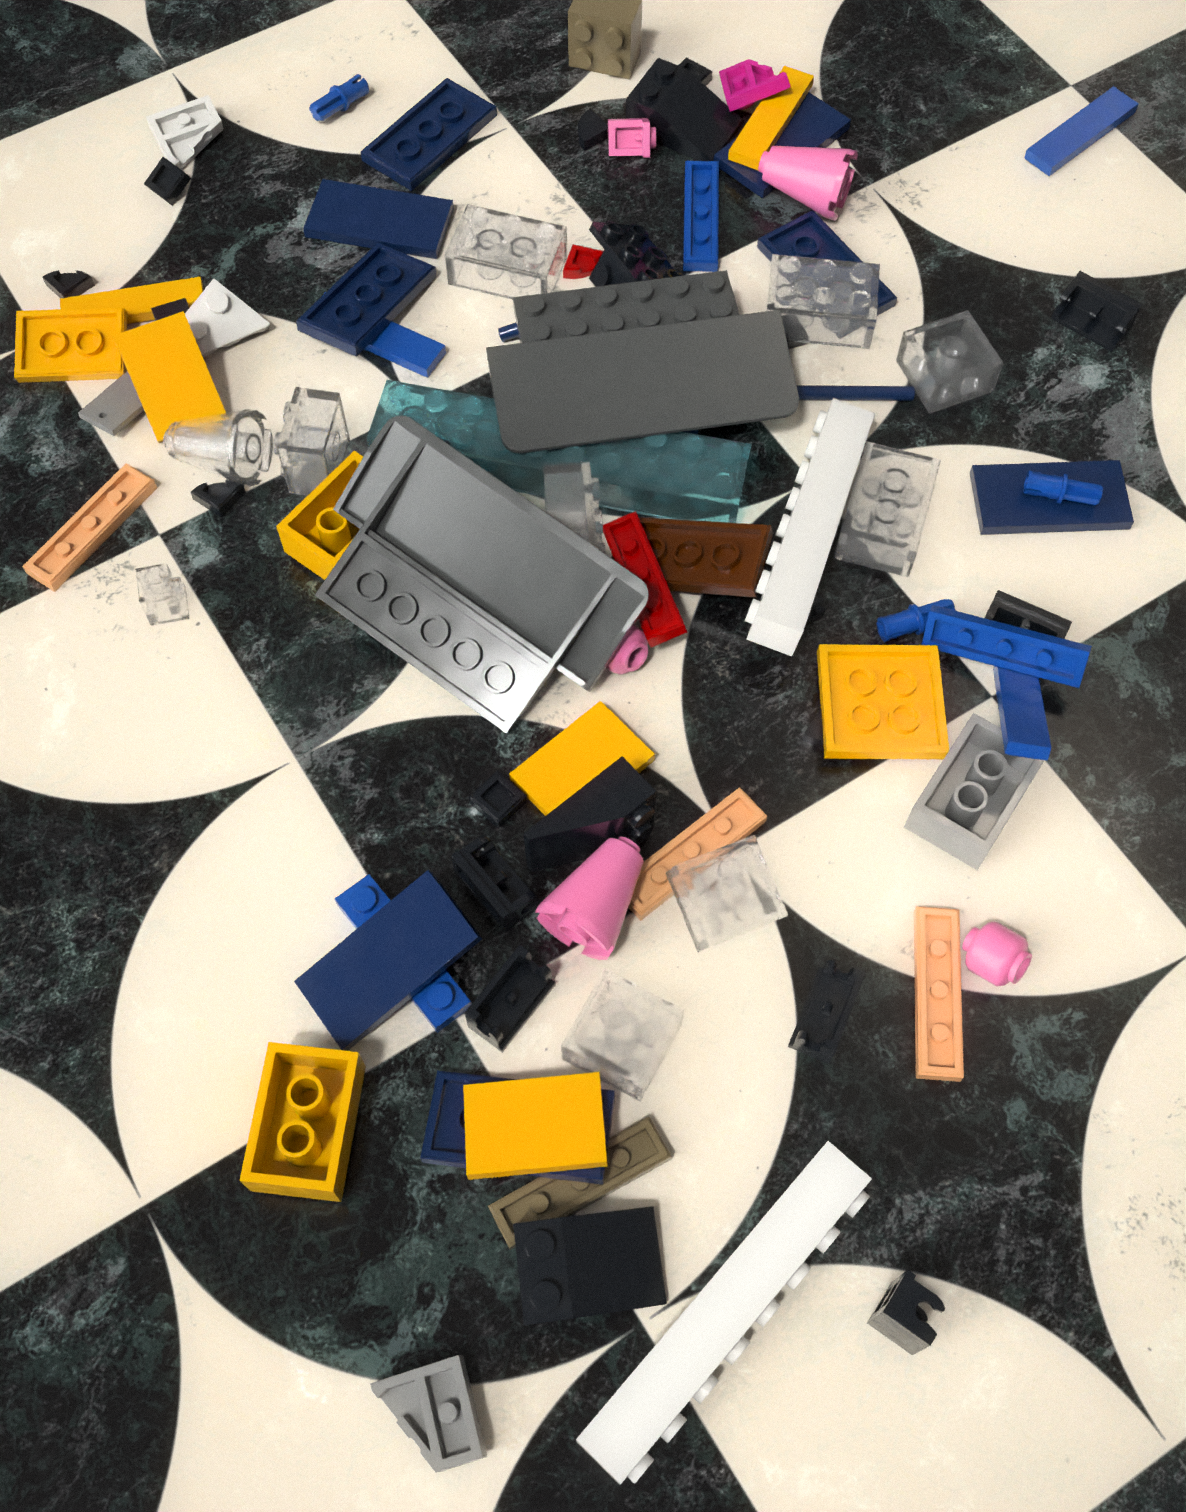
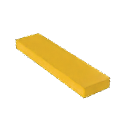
M784 66L780 73L785 72L787 74L791 87L761 100L729 149L728 160L758 170L763 152H769L771 147L776 144L812 88L814 76Z
M201 277L61 298L60 308L124 307L128 313L127 324L155 320L151 308L182 298H186L190 308L204 291Z

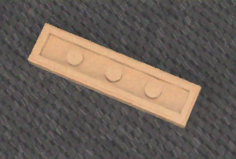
M126 463L22 566L25 572L56 592L157 489L155 481Z
M740 787L643 862L628 908L640 921L763 825L767 820V815Z
M916 906L914 910L916 1078L961 1082L964 1078L959 909Z

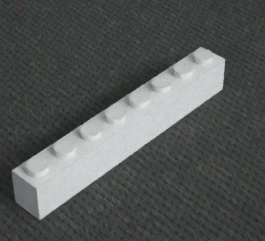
M833 398L828 412L820 410L813 428V432L819 435L818 437L811 435L804 453V457L809 458L810 461H802L794 481L801 484L800 489L792 488L785 509L792 511L791 515L783 514L775 536L782 538L781 543L773 541L765 562L772 566L771 571L763 569L755 592L762 594L759 601L753 598L745 618V622L752 624L746 640L789 656L793 655L803 634L875 413Z
M829 1141L820 1149L576 1439V1442L619 1485H621L626 1477L634 1484L654 1461L647 1452L658 1438L661 1437L667 1444L687 1421L680 1413L692 1397L701 1404L719 1382L712 1373L723 1359L733 1365L751 1343L743 1336L755 1321L764 1327L781 1306L774 1297L785 1284L792 1290L796 1288L811 1269L804 1262L811 1252L817 1248L820 1252L824 1253L841 1233L834 1226L844 1212L853 1218L870 1196L863 1189L872 1178Z

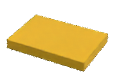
M124 307L16 311L14 378L18 383L118 379L127 372V368L113 335L127 331L128 313Z
M184 311L113 335L158 443L227 418L226 411Z
M599 701L510 772L509 777L512 783L525 793L527 798L546 816L621 756L640 773L655 761V753L610 709Z
M600 1072L463 1085L466 1175L468 1180L608 1167Z

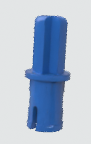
M356 74L347 82L339 86L334 85L330 87L328 94L310 104L309 110L316 121H323L339 110L345 112L349 109V105L369 93L368 83L365 78L361 79L360 74Z
M1028 470L1023 494L1054 499L1057 504H1061L1062 500L1094 506L1098 505L1101 501L1103 487L1098 484L1068 479V474L1065 473L1062 476Z
M943 599L920 607L916 604H911L908 606V609L902 612L877 618L878 622H876L880 638L886 642L914 632L917 635L924 633L929 610L932 605L955 610L954 603L951 599Z

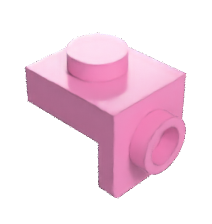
M648 118L608 119L609 156L642 155L643 158H650V149H656V127H650Z

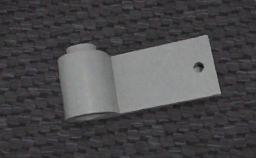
M127 371L78 413L81 419L115 436L137 417L144 408Z

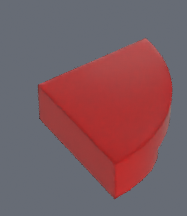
M572 244L563 268V278L580 279L590 276L604 251Z

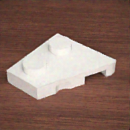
M209 95L146 116L148 125L164 157L181 170L223 130L222 121Z
M215 279L209 283L185 313L203 357L215 353L221 347H229L239 343L241 339L254 333H262L270 325L266 319Z

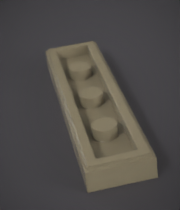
M648 1116L610 1138L607 1155L608 1167L605 1170L603 1185L539 1177L488 1205V1208L511 1250L516 1247L513 1224L572 1216L668 1162L672 1156Z

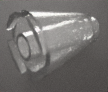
M246 409L175 421L166 430L163 441L168 454L176 460L237 484L254 486L262 481L257 480L261 471L268 472L273 455V436L271 429H265L261 420H267L264 414L257 410Z

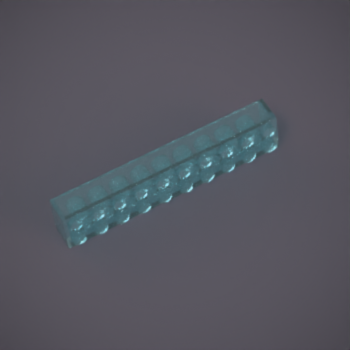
M386 380L367 435L369 448L388 420L395 416H407L440 439L449 440L454 449L516 492L630 513L636 511L637 514L663 519L737 523L752 445L698 434L676 432L528 453H513L507 450L501 442L494 398Z

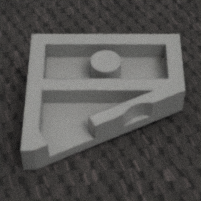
M456 1355L370 1383L372 1392L377 1398H381L398 1420L396 1423L407 1437L413 1439L419 1446L421 1455L435 1473L487 1457L463 1355Z

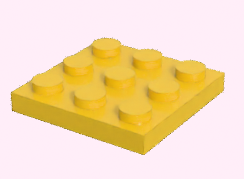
M819 644L817 662L822 710L824 759L943 760L949 751L938 645Z

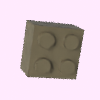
M573 0L568 10L569 66L630 80L641 54L642 0Z

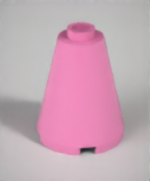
M772 146L769 152H763L758 172L763 173L762 180L827 219L835 221L839 215L834 210L836 207L843 208L854 177L855 169L849 168L850 159L857 160L858 154L855 150L842 148Z
M619 837L618 839L608 838L539 904L535 912L540 913L537 917L539 923L568 947L573 941L585 946L581 954L598 960H608L614 951L644 862L639 854L641 851L639 846L626 837Z

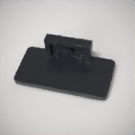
M611 221L606 223L592 222L589 231L604 248L603 254L589 277V280L595 287L683 276L666 260V254L653 244L648 237V232L642 226L634 223L631 225L616 224Z

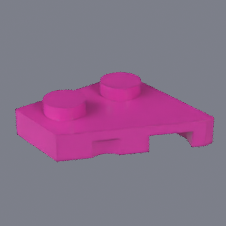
M751 59L719 71L730 112L737 109H748L756 101L791 87L785 72L776 76L773 73L772 67L759 65L758 62Z

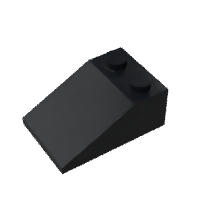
M657 58L626 98V119L648 118L650 127H656L657 144L698 161H713L714 155L731 141L743 123V119L734 111L730 112L728 105L688 69L661 58Z
M621 756L523 833L527 867L534 872L585 860L608 838L618 839L619 837H626L634 843L640 844L653 831L657 791Z
M653 1206L513 1224L524 1325L667 1304Z

